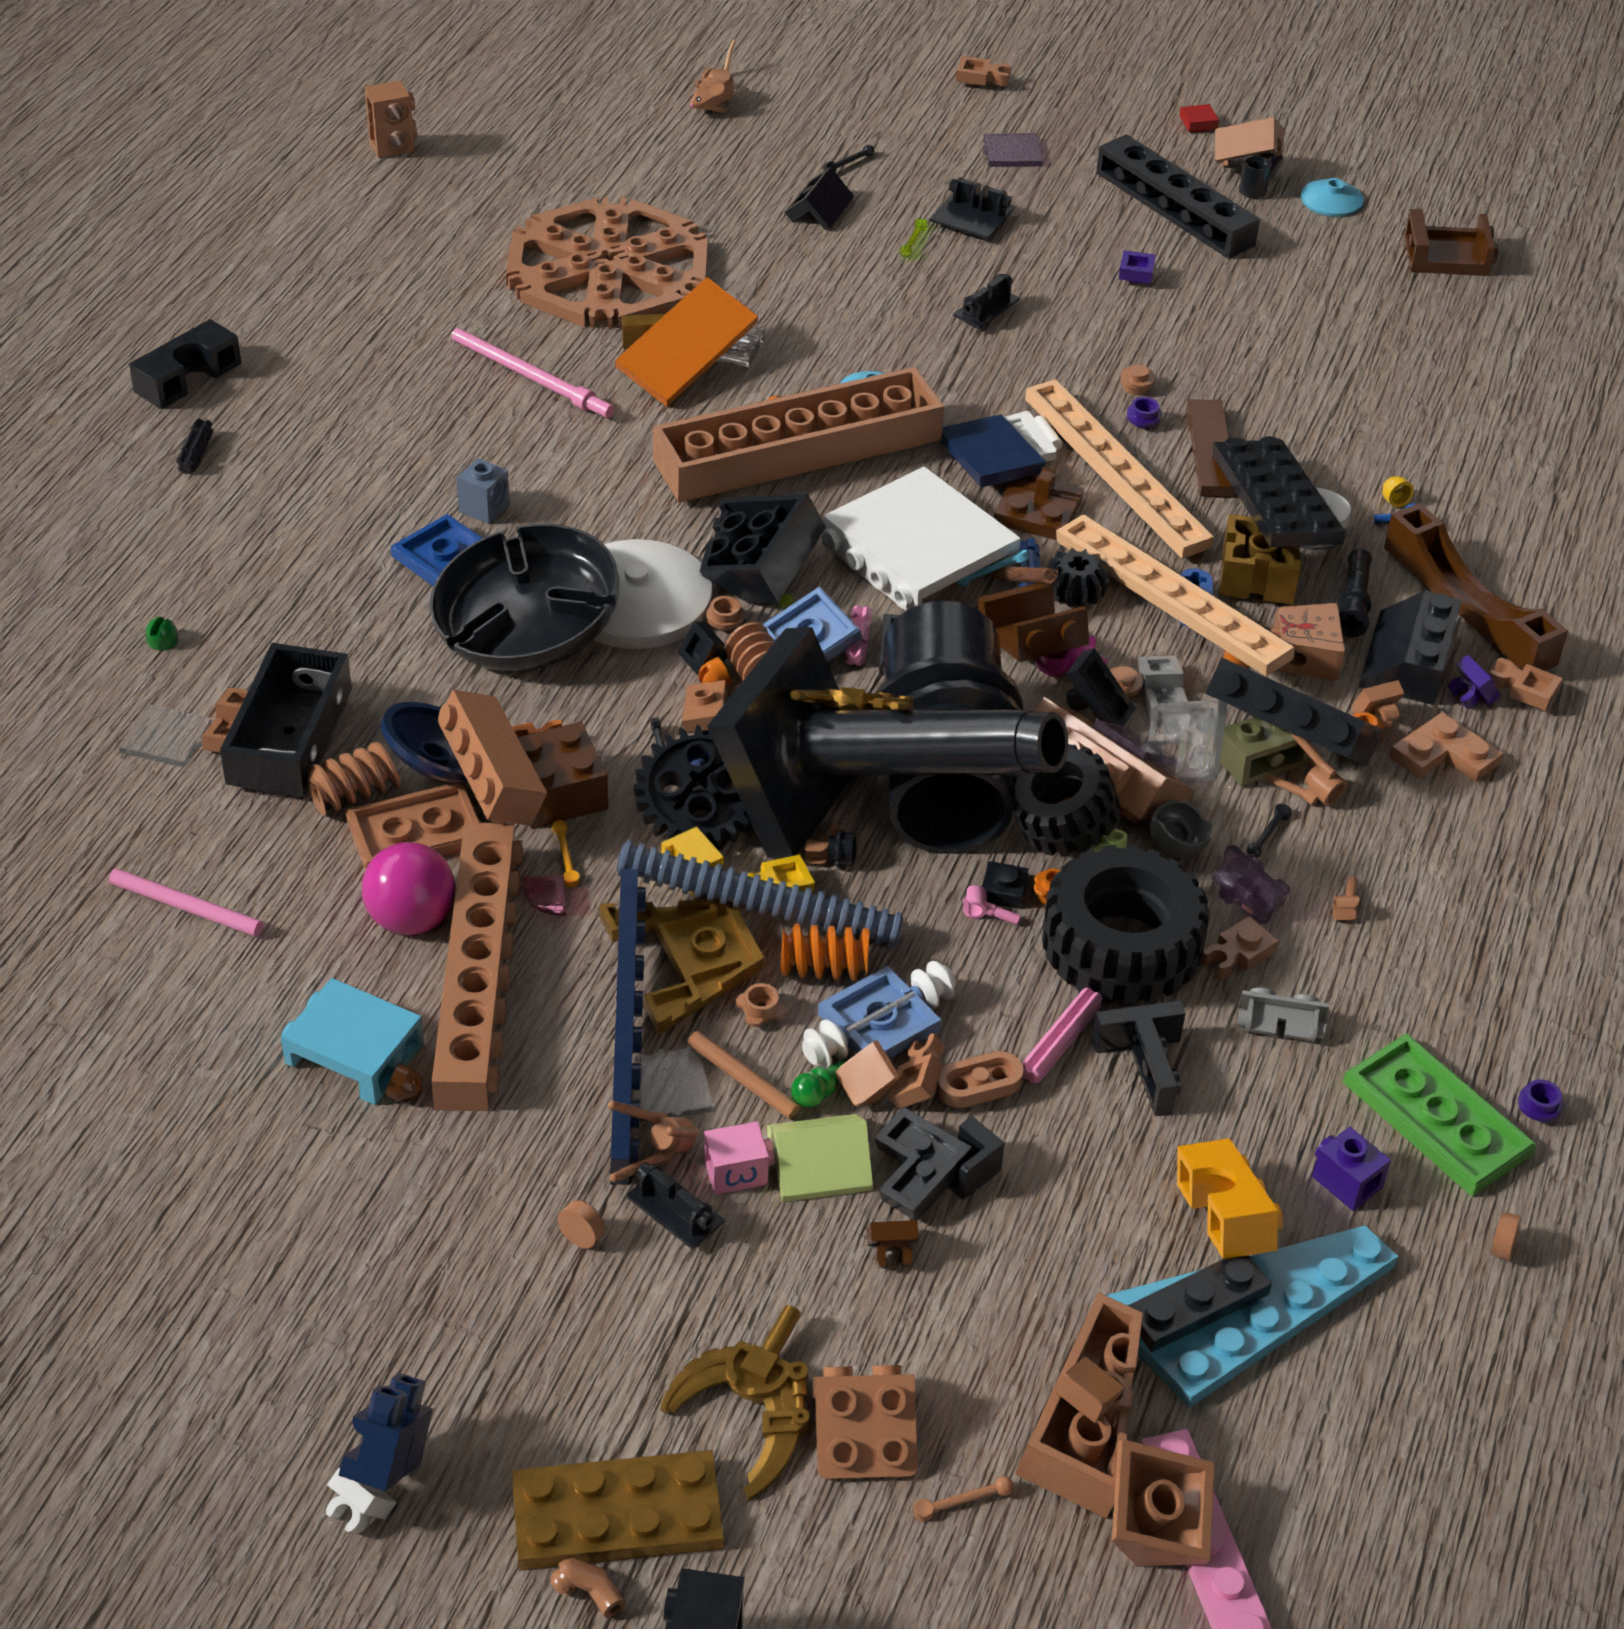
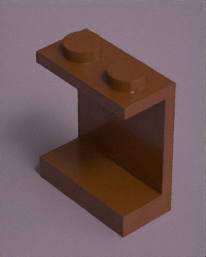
M1035 583L978 598L979 610L993 622L1000 638V648L1019 662L1089 644L1087 608L1082 606L1055 613L1053 585L1050 583Z

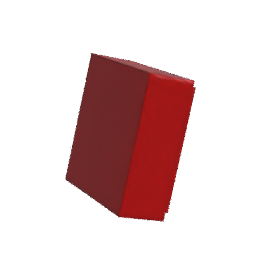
M1210 104L1180 108L1179 117L1190 133L1211 131L1218 128L1219 119Z

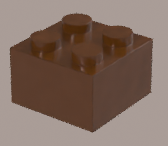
M582 721L518 737L547 791L543 804L532 826H530L531 829L552 824L556 820L564 821L608 809V775Z

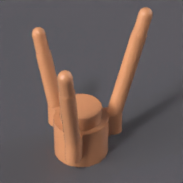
M1289 732L1310 757L1309 765L1312 769L1304 780V783L1308 786L1307 789L1272 774L1266 775L1264 780L1302 797L1312 806L1318 800L1325 806L1336 802L1344 793L1347 781L1336 773V770L1320 756L1308 740Z
M610 1101L608 1103L609 1109L653 1123L654 1126L650 1132V1140L657 1150L656 1154L612 1173L610 1181L617 1182L636 1174L637 1169L644 1162H648L650 1165L654 1163H668L672 1160L673 1154L688 1152L696 1142V1137L699 1134L698 1128L694 1127L687 1118L668 1117L664 1112H652L625 1103Z

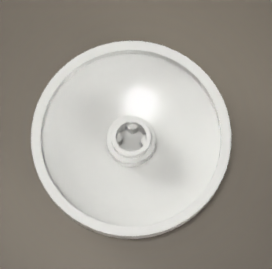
M630 539L604 544L613 555L617 565L619 596L609 622L594 641L625 649L661 647L685 638L694 621H705L707 608L712 601V583L701 575L699 570L702 563L697 558L679 547L654 540Z

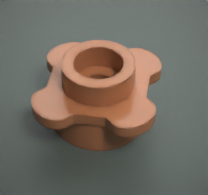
M754 984L748 987L745 993L738 995L736 999L737 1007L743 1009L746 1014V1023L752 1027H759L762 1023H767L771 1019H783L786 1015V1007L779 1003L777 990L768 984Z

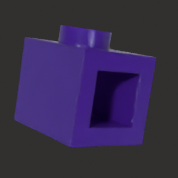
M1348 1127L1338 1136L1330 1135L1320 1143L1315 1152L1317 1160L1312 1177L1354 1211L1384 1187L1391 1159L1352 1127Z

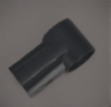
M1267 152L1244 159L1239 192L1250 198L1264 197L1267 192L1268 183L1282 165L1283 156H1276V153Z

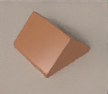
M1121 1439L1118 1442L1112 1542L1136 1566L1188 1565L1210 1562L1215 1462Z

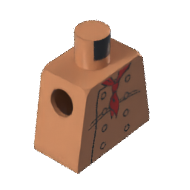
M1337 603L1286 606L1277 609L1274 626L1263 628L1294 647V659L1278 670L1280 672L1338 680L1345 650Z

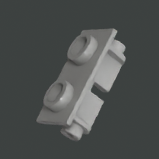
M1252 988L1250 991L1243 990L1238 1008L1244 1009H1239L1237 1026L1245 1027V1032L1275 1036L1277 1022L1284 1021L1286 1022L1284 1037L1315 1042L1316 1038L1324 1039L1326 1022L1323 1021L1330 1008V1003L1319 1002V998L1307 994H1298L1293 996V998L1277 996L1275 991L1267 988Z

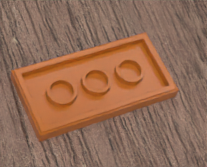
M706 277L615 360V367L667 407L758 323V315Z

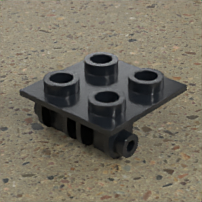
M961 177L952 179L949 184V191L953 192V194L930 218V222L942 225L947 229H955L971 234L975 238L988 240L1015 209V206L1011 205L1012 197L1008 196L1006 191L990 188L987 185L981 190L980 183H975L973 186L974 182Z

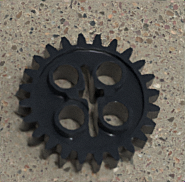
M696 725L694 735L688 736L683 727L679 730L680 739L674 740L669 734H665V747L653 743L651 745L653 757L642 755L641 761L644 769H636L635 771L636 781L639 783L634 784L635 797H639L636 799L637 811L644 812L642 814L644 825L654 823V836L657 837L667 832V840L698 827L709 841L712 840L717 849L721 848V838L724 836L735 843L737 841V828L746 833L750 831L749 817L736 789L724 790L720 788L724 784L733 782L725 766L718 768L720 765H724V762L710 732L708 735H703L700 725ZM696 759L708 761L701 766L691 764ZM671 785L680 788L672 793L663 791L665 787ZM698 810L710 812L709 815L701 818L692 815Z

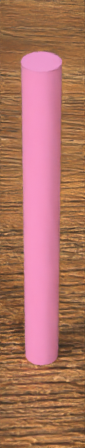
M117 868L113 869L110 873L109 883L254 937H258L262 932L263 921Z

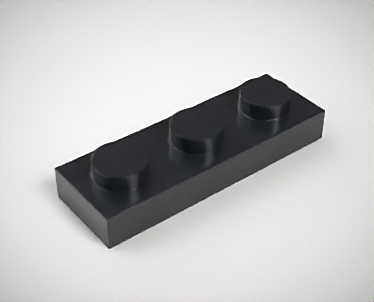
M1249 1255L1218 1261L1127 1306L1143 1313L1140 1338L1150 1351L1154 1352L1268 1296L1272 1283Z

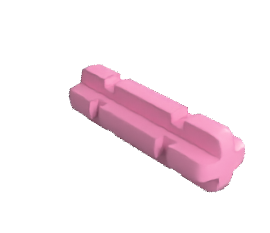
M856 605L852 608L851 621L860 629L863 638L845 650V662L848 665L855 664L861 666L865 663L872 610L868 606L861 607Z

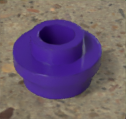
M1136 398L1127 409V419L1139 428H1149L1161 421L1162 412L1159 408V403L1152 398Z
M1538 1079L1522 1088L1518 1097V1105L1527 1117L1540 1122H1549L1561 1115L1564 1100L1560 1089L1554 1083Z

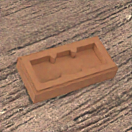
M725 680L687 685L682 718L683 727L687 734L694 733L696 725H700L702 731H709L707 725L727 702L728 691Z

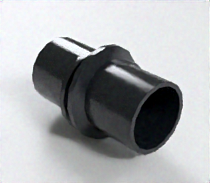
M957 601L928 602L911 607L895 618L885 633L883 646L884 682L880 685L877 692L894 694V698H899V695L914 697L912 710H1023V699L1015 680L1002 671L1000 638L993 622L977 608ZM888 775L889 819L897 835L915 848L935 854H961L983 848L999 838L1011 822L1012 809L1010 805L1013 803L1011 775Z

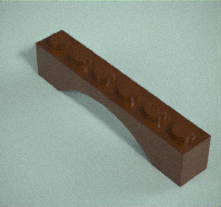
M1421 503L1391 514L1384 549L1432 592L1462 599L1458 615L1519 669L1523 670L1525 665L1528 664L1545 671L1558 665L1568 633L1566 628L1544 609H1528L1515 606L1489 591L1471 573L1460 558L1450 540L1444 523Z

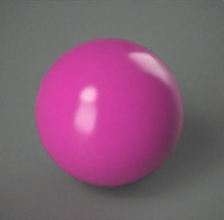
M402 842L383 849L370 861L363 875L361 892L367 912L378 925L395 934L417 935L433 929L445 919L454 902L456 885L449 864L436 850L420 843Z

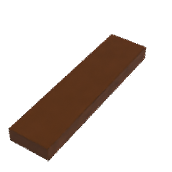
M1188 399L1186 412L1200 496L1235 497V490L1212 455L1213 443L1225 442L1229 438L1222 400Z

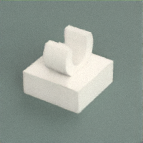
M338 1468L327 1486L339 1496L330 1501L326 1509V1515L331 1518L340 1519L344 1511L351 1507L352 1518L347 1523L345 1530L353 1534H359L367 1527L370 1516L386 1520L397 1502L383 1490L338 1476L340 1470Z

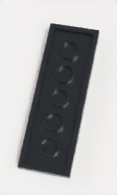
M1272 436L1252 441H1246L1241 438H1228L1225 442L1213 443L1212 455L1270 547L1344 544L1345 529L1282 439Z

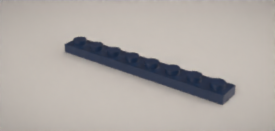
M621 869L613 1101L640 1108V1101H631V1090H640L641 1063H632V1054L641 1053L642 1027L633 1026L634 1017H642L643 991L634 989L635 981L643 982L644 955H636V947H644L645 921H637V912L645 913L646 887H638V869ZM612 1110L610 1175L638 1162L639 1139H630V1128H639L640 1119ZM628 1178L617 1182L610 1181V1184L628 1185Z

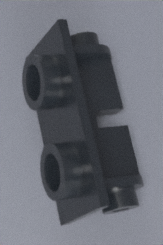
M998 274L995 276L994 280L988 283L987 288L983 287L973 295L967 296L964 299L962 308L953 313V316L978 329L984 327L1020 300V297L1011 294L1013 284L1011 276L1008 274Z
M644 1162L637 1169L636 1177L639 1179V1184L626 1194V1198L692 1250L725 1223V1219L713 1211L711 1205L700 1201L663 1172L661 1166L657 1163L650 1165L648 1162Z

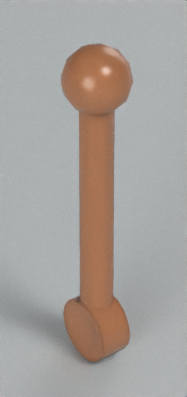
M1000 1476L995 1481V1484L936 1502L920 1499L914 1505V1516L918 1521L927 1522L938 1511L997 1493L1001 1496H1008L1014 1489V1483L1011 1478Z

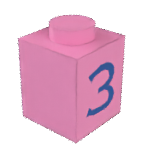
M758 1121L704 1131V1161L714 1195L768 1185V1166L775 1165V1155L771 1139H763Z

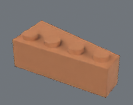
M1098 1292L1027 1444L1015 1474L1107 1519L1114 1505L1118 1442L1121 1439L1127 1440L1128 1435L1126 1434L1128 1413L1132 1403V1382L1137 1363L1143 1313ZM1084 1357H1087L1125 1387L1124 1391L1096 1423L1055 1393L1064 1373Z

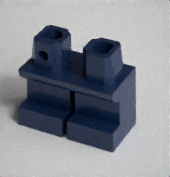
M398 1373L392 1377L390 1386H378L373 1389L369 1406L353 1416L352 1423L354 1429L363 1435L362 1443L343 1456L338 1476L386 1491L421 1465L433 1408L421 1405L426 1385L424 1380Z

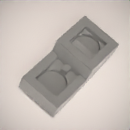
M1139 656L1138 668L1143 678L1142 692L1150 721L1189 720L1190 704L1183 690L1184 673L1177 656Z

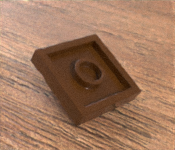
M1042 467L1039 477L1030 476L1010 482L994 513V519L1006 528L1057 540L1056 530L1073 521L1082 502L1084 488L1055 481L1056 470Z

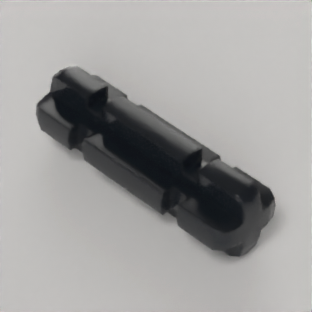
M199 418L193 423L191 431L181 449L182 451L176 459L178 463L177 469L180 472L186 471L191 474L196 471L214 432L211 428L213 424L210 420L203 421Z

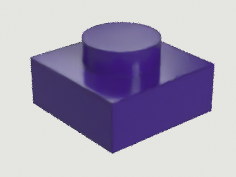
M1124 250L1119 279L1135 284H1151L1156 255Z

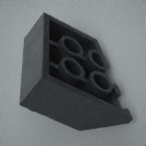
M808 493L721 498L719 502L721 516L714 519L712 528L715 531V536L713 540L707 543L699 570L701 575L747 603H778L826 529L825 523Z

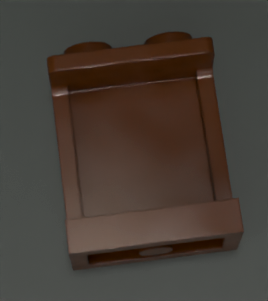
M1423 209L1409 210L1404 239L1411 272L1475 276L1489 275L1491 263L1495 264L1497 262L1498 244L1493 243L1494 226L1489 225L1487 214L1480 213L1476 228L1426 226Z

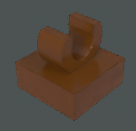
M917 1220L870 1222L866 1226L867 1245H879L875 1252V1262L878 1267L886 1266L885 1253L889 1248H896L901 1252L902 1266L910 1265L912 1250L907 1243H914L918 1240Z

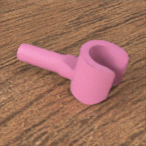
M971 885L967 888V895L963 899V910L967 917L978 919L986 914L1015 925L1018 924L1021 915L987 902L986 889L978 885Z

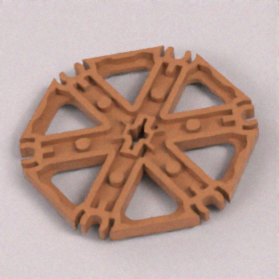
M599 197L531 215V218L525 219L526 228L517 226L516 232H512L506 271V284L509 290L515 289L516 298L520 299V302L585 327L586 319H589V326L591 328H595V323L599 320L607 321L608 328H613L614 320H618V328L622 327V316L665 314L669 312L706 278L708 237L706 238L704 232L698 234V225L693 224L692 220L630 198V205L627 206L625 197H621L618 204H611L608 201V197H604L601 205H599ZM583 214H593L596 218L594 239L585 234L566 229L561 225L555 224V222L561 223L575 219ZM635 215L644 216L653 222L669 226L656 232L642 236H633L628 239L629 221ZM524 248L534 249L558 258L557 260L545 261L535 266H527L522 263ZM694 254L693 267L688 271H678L670 266L659 264L662 261ZM588 283L587 297L581 302H572L551 294ZM623 284L657 297L634 304L623 303L621 301Z

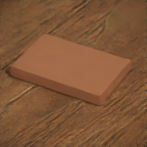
M452 783L345 809L346 822L365 870L370 861L380 851L402 842L424 844L436 850L442 856L459 853L462 846L464 822L481 823L464 783Z

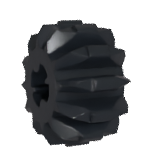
M1071 547L1069 553L1058 551L1056 557L1050 559L1047 568L1053 569L1055 571L1054 574L1057 576L1054 582L1050 583L1053 585L1054 601H1066L1068 607L1072 604H1078L1082 607L1085 606L1086 602L1097 604L1099 598L1105 596V591L1108 589L1109 570L1108 563L1101 561L1100 554L1090 555L1087 548L1080 552Z

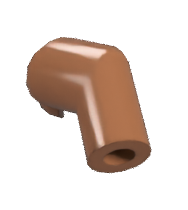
M568 1558L559 1562V1569L551 1574V1584L558 1593L569 1596L577 1587L587 1591L606 1618L615 1616L626 1605V1600L607 1572L601 1567L575 1558Z

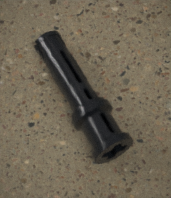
M1358 549L1350 552L1345 591L1338 598L1337 606L1339 609L1342 635L1346 637H1359L1365 634L1369 628L1370 620L1367 614L1371 610L1372 600L1367 590L1372 556L1365 549L1361 550V558H1357Z

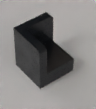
M973 1116L959 1125L958 1139L972 1147L974 1156L960 1167L959 1176L948 1187L962 1200L966 1199L1002 1169L1005 1142Z

